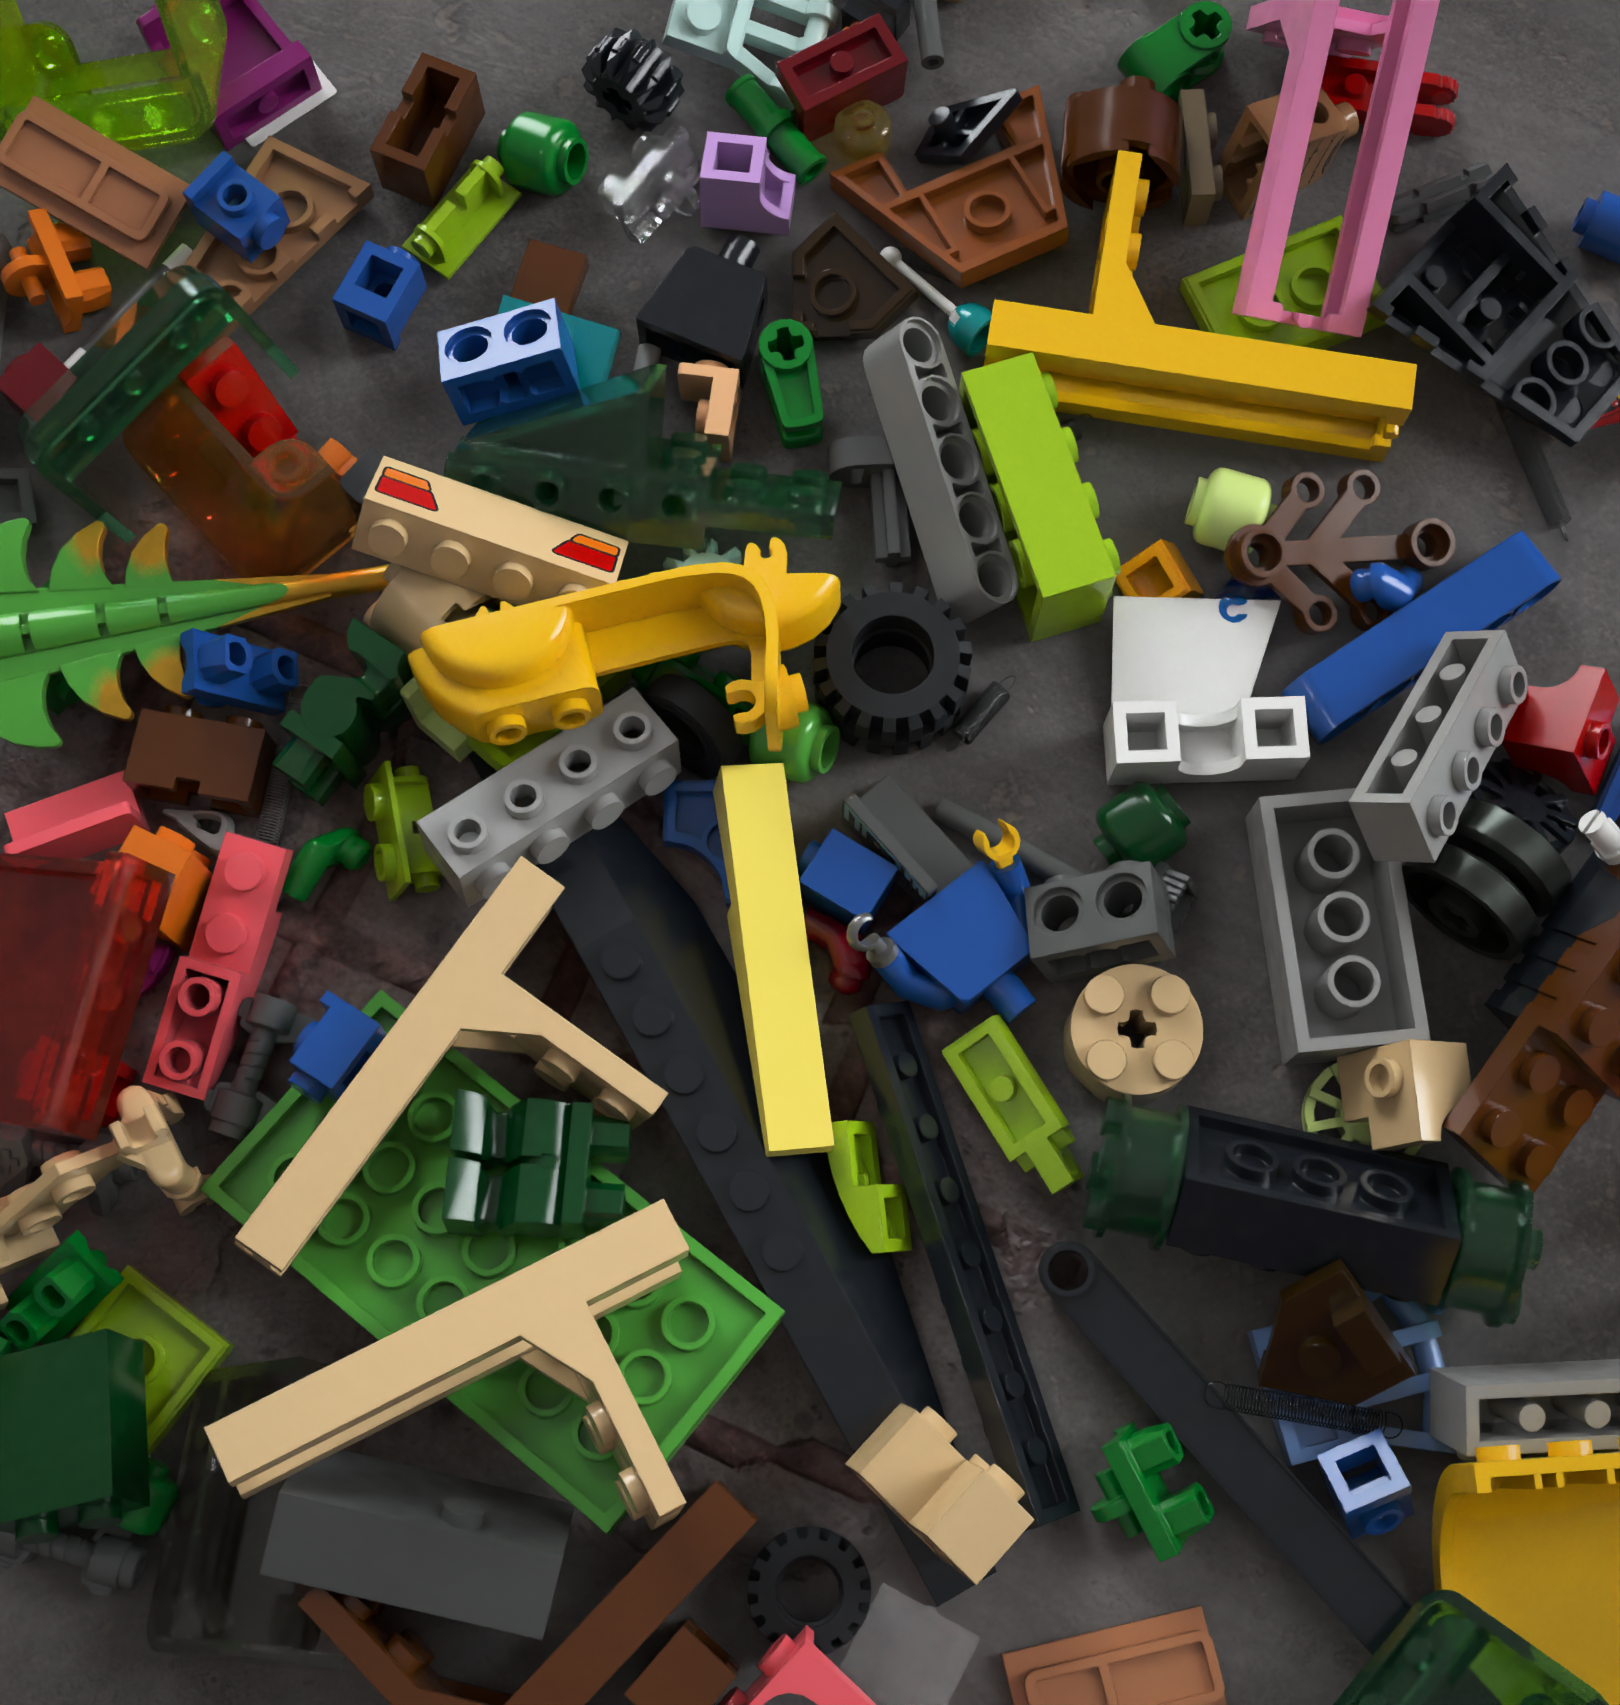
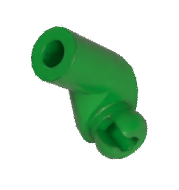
M341 827L308 840L304 843L288 869L282 891L299 901L306 902L327 868L342 863L348 870L361 869L371 857L372 846L370 842L360 838L358 830L348 827Z

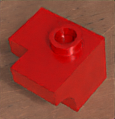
M1580 665L1574 676L1560 685L1546 688L1528 685L1526 698L1523 703L1518 705L1505 730L1502 741L1514 766L1529 771L1536 770L1538 773L1553 777L1565 784L1573 792L1596 796L1616 743L1610 723L1620 700L1606 668Z

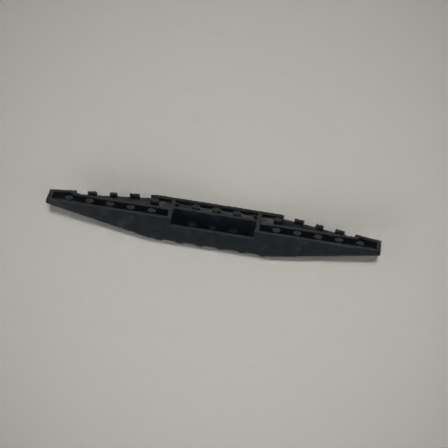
M472 751L468 754L482 781L497 772L476 752ZM620 816L609 826L599 830L592 829L570 843L567 850L556 860L547 864H537L536 867L565 887L552 906L553 911L644 1075L668 1092L661 1106L732 1232L763 1292L785 1310V1314L781 1318V1324L852 1453L854 1454L900 1403L917 1410L919 1413L926 1406H929L946 1421L891 1253L872 1254L858 1235L839 1196L827 1152L766 1157L737 975L695 901ZM952 1440L950 1444L955 1448L954 1442ZM878 1498L937 1607L975 1585L943 1562ZM995 1565L982 1580L997 1572Z

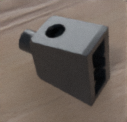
M732 233L728 235L719 255L697 246L686 248L636 317L639 343L655 345L660 348L662 356L679 363L695 364L700 360H714L725 364L729 368L739 369L740 386L743 388L747 381L768 303L767 277L762 272L752 269L760 253L758 245L744 235Z

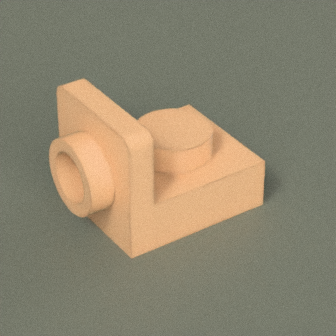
M700 360L695 364L679 363L677 378L680 398L685 401L698 402L695 434L705 437L707 459L731 462L741 402L739 369L729 368L725 364L714 360Z

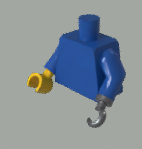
M998 819V825L1001 827L1003 835L1002 840L995 847L990 848V842L982 831L976 830L973 835L975 847L993 859L989 867L981 859L888 931L886 937L880 938L877 933H872L864 940H858L860 927L865 922L873 920L872 915L867 912L858 914L851 920L846 934L849 945L856 951L866 952V959L899 998L936 1011L952 1008L960 1015L967 1012L983 998H986L1009 1025L1037 1002V999L1015 974L1031 960L1024 888L1031 887L1021 858L1016 854L1021 841L1019 833L1015 827L1002 819Z

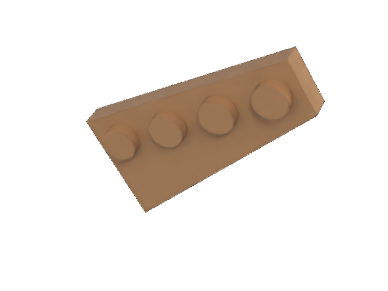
M269 135L246 169V172L281 197L291 221L286 226L282 238L273 248L264 250L250 264L206 231L145 323L151 336L195 358L199 357L224 335L229 336L375 197L371 184Z

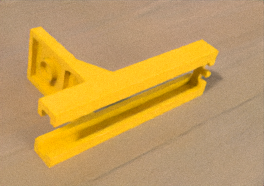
M1118 150L1103 213L1088 314L994 299L984 366L1033 352L1040 372H1049L1054 381L1058 396V407L1054 409L1055 412L1073 415L1090 414L1093 418L1382 463L1391 448V440L1398 438L1399 426L1404 425L1412 411L1417 364L1155 324L1132 276L1133 271H1136L1142 239L1139 227L1141 217H1144L1150 180L1139 178L1142 153Z

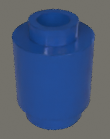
M1603 190L1597 201L1589 197L1585 199L1574 220L1571 231L1580 235L1576 247L1620 264V196Z

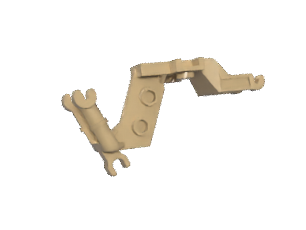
M133 1085L121 1090L116 1102L117 1110L122 1120L108 1126L113 1136L112 1142L81 1153L80 1150H71L57 1155L40 1167L42 1175L35 1182L27 1184L11 1194L0 1198V1275L51 1255L60 1246L52 1226L62 1219V1214L75 1202L91 1194L96 1189V1184L107 1174L124 1164L145 1170L154 1184L168 1198L173 1199L181 1216L191 1213L202 1203L206 1202L207 1206L215 1203L199 1189L212 1174L203 1175L200 1173L198 1166L193 1168L186 1163L166 1122L168 1121L169 1125L175 1124L185 1115L176 1094L167 1093L161 1095L146 1090L142 1086ZM0 1283L1 1311L6 1309L9 1301Z

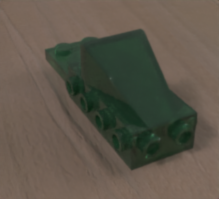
M652 364L495 419L479 421L466 436L461 437L455 452H448L444 468V477L631 543L703 551L713 527L832 540L840 508L842 490L841 481L829 480V474L818 470L800 469L793 471L792 476L768 474L767 467L755 463H735L731 465V469H722L723 444L708 443V437L700 433L676 432L671 434V439L662 438L667 365ZM614 496H622L623 503L614 506Z

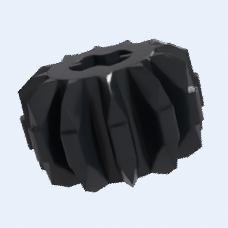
M614 28L594 46L586 58L587 62L581 69L586 79L583 86L588 93L596 97V107L604 108L610 113L613 121L619 119L624 122L628 129L633 131L639 127L644 131L652 132L658 124L663 123L666 117H670L679 105V98L685 91L681 84L683 73L678 67L670 63L672 55L662 52L656 46L655 39L648 41L633 28L628 32Z

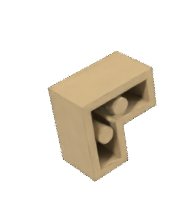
M900 1403L850 1457L845 1465L943 1562L977 1585L1035 1520L1018 1503L1025 1492L996 1464L993 1463L990 1466L977 1454H974L969 1461L966 1460L950 1444L957 1436V1433L932 1408L926 1406L919 1413L917 1410Z

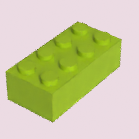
M1033 352L961 372L959 395L1017 571L1019 587L1015 599L1031 642L1101 622L1108 599L1113 594L1112 588L1116 575H1119L1121 572L1120 560L1112 539H1102L1095 519L1099 518L1100 512L1094 488L1090 482L1082 483L1077 472L1075 463H1078L1079 454L1073 432L1068 426L1061 428L1054 409L1058 407V396L1052 376L1049 372H1040Z

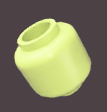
M1220 467L1215 469L1208 479L1198 477L1188 505L1184 524L1193 526L1192 534L1197 543L1225 551L1230 536L1236 530L1250 524L1263 525L1278 505L1270 503L1272 489L1267 480ZM1248 547L1247 554L1251 553L1254 548Z

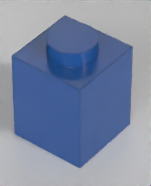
M832 828L822 844L812 840L797 863L798 875L801 876L799 879L801 898L848 925L854 917L864 912L870 913L874 919L896 884L899 867ZM873 920L865 922L860 927L859 933L861 935H864Z

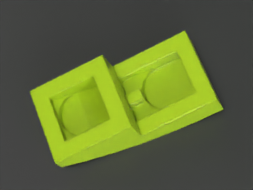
M852 1120L831 1122L835 1146L831 1152H827L830 1168L841 1201L858 1235L872 1254L912 1251L906 1189L904 1184H881L875 1122Z

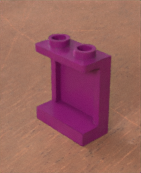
M163 0L153 5L147 13L136 20V24L151 56L226 151H229L247 137L322 90L311 55L299 40L293 43L289 41L257 0Z

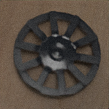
M1503 758L1501 762L1492 761L1487 763L1482 773L1480 785L1472 792L1469 798L1500 807L1520 818L1548 841L1542 828L1544 827L1557 839L1549 843L1559 854L1564 852L1573 841L1575 829L1578 826V820L1572 818L1565 805L1568 799L1564 794H1556L1541 781L1542 775L1536 770L1530 774L1514 766L1509 759ZM1489 777L1494 783H1491L1482 778ZM1479 789L1496 797L1493 800H1484Z

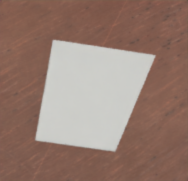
M1114 596L1111 704L1112 702L1177 700V712L1188 715H1207L1232 709L1238 704L1240 698H1250L1281 600Z

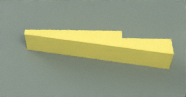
M784 763L724 765L720 767L713 788V796L731 906L727 913L765 1154L766 1157L831 1152L835 1145Z

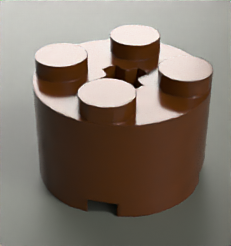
M1143 76L1127 77L1117 86L1102 87L1089 92L1080 91L1071 94L1066 100V110L1063 118L1060 187L1065 196L1075 204L1093 210V200L1106 203L1118 150L1142 153L1139 178L1150 180L1145 211L1165 204L1172 197V188L1175 185L1178 187L1180 183L1183 115L1179 106L1168 96L1155 91L1154 81Z

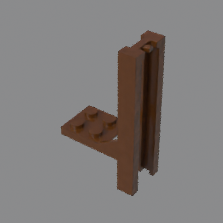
M716 1480L514 1694L439 1676L429 1665L435 1659L432 1650L411 1629L405 1628L400 1634L381 1614L388 1607L385 1603L313 1587L298 1605L391 1705H586L759 1518L721 1480Z

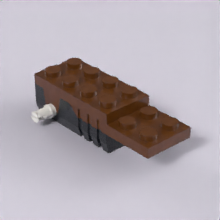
M1592 810L1586 813L1580 819L1578 826L1581 833L1585 834L1591 841L1590 845L1595 850L1541 924V927L1544 929L1539 937L1533 936L1523 949L1522 953L1525 956L1519 964L1514 962L1503 977L1506 983L1502 989H1495L1484 1004L1509 1031L1442 1124V1127L1510 1192L1528 1201L1543 1180L1551 1173L1555 1163L1581 1126L1590 1118L1593 1109L1603 1095L1606 1094L1620 1101V815L1614 822L1611 818H1607L1603 811L1600 812L1599 810Z

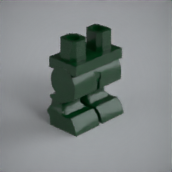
M352 618L347 631V643L349 651L364 672L363 676L348 678L319 675L304 693L301 703V715L290 709L281 721V727L291 739L272 763L279 772L289 778L288 782L292 787L322 807L342 780L353 788H358L367 775L362 767L368 765L376 757L380 749V732L395 734L399 726L412 716L400 694L402 687L414 677L408 663L407 654L354 618Z
M457 1089L450 1151L453 1157L448 1159L442 1221L448 1234L479 1237L489 1231H500L506 1237L522 1234L535 1237L564 1236L568 1239H583L586 1237V1228H605L623 1219L626 1196L625 1184L591 1182L593 1162L628 1164L631 1143L630 1122L611 1117L595 1116L593 1103L573 1102V1104L539 1098H526L514 1104L507 1112H497L489 1104L487 1096ZM496 1166H508L510 1168L502 1176H489L485 1172Z

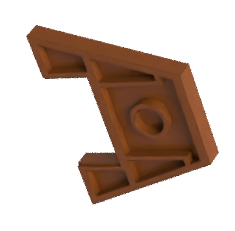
M1039 85L1019 93L1022 97L1021 103L995 133L1005 148L1004 150L908 191L905 189L884 154L880 152L829 173L831 189L961 289L1068 243V222Z

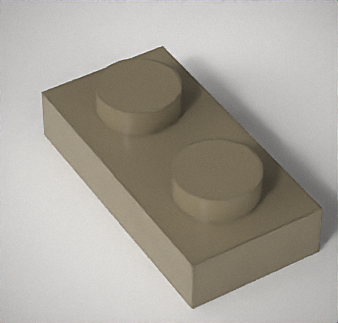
M1204 89L1180 90L1177 105L1183 115L1179 183L1183 226L1207 225L1213 202L1221 201L1223 195L1222 167L1220 164H1212L1211 149H1215L1217 143V118L1215 112L1207 113Z

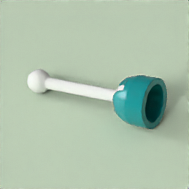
M888 246L882 249L880 254L909 283L949 316L947 322L948 336L955 346L969 357L977 355L987 346L992 315L989 309L976 302H967L958 307L955 306L903 262L902 254L896 247Z

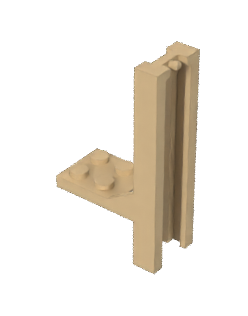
M520 856L235 1236L234 1244H236L237 1248L281 1278L450 1048L528 1055L538 1062L533 1070L547 1083L563 1092L569 1086L573 1087L591 1100L590 1103L594 1105L595 1116L611 1117L630 1122L631 1130H634L654 1115L668 1095V1092L505 976V973L553 909L552 906L565 888L563 885Z
M663 1198L204 1427L228 1483L232 1487L236 1486L240 1496L246 1499L517 1360H521L589 1404L585 1406L587 1415L582 1418L598 1453L602 1456L612 1451L621 1469V1472L618 1473L619 1480L614 1482L621 1501L633 1521L644 1516L652 1531L676 1518L686 1504V1500L596 1320L680 1278L682 1269L678 1261L688 1256L690 1248Z

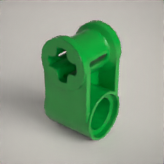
M1198 1L1191 4L1155 31L1148 32L1133 42L1120 57L1117 68L1125 78L1130 76L1150 78L1155 83V91L1163 93L1176 102L1178 101L1180 90L1192 89L1209 76L1214 75L1220 68L1224 58V45L1228 42L1232 30L1231 17L1225 8L1211 1Z

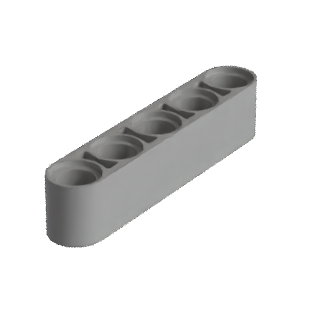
M912 316L906 318L869 344L863 355L864 371L937 600L942 598L951 606L950 619L953 620L960 617L963 624H967L1012 601L1018 592V575L942 339L930 322L921 317Z

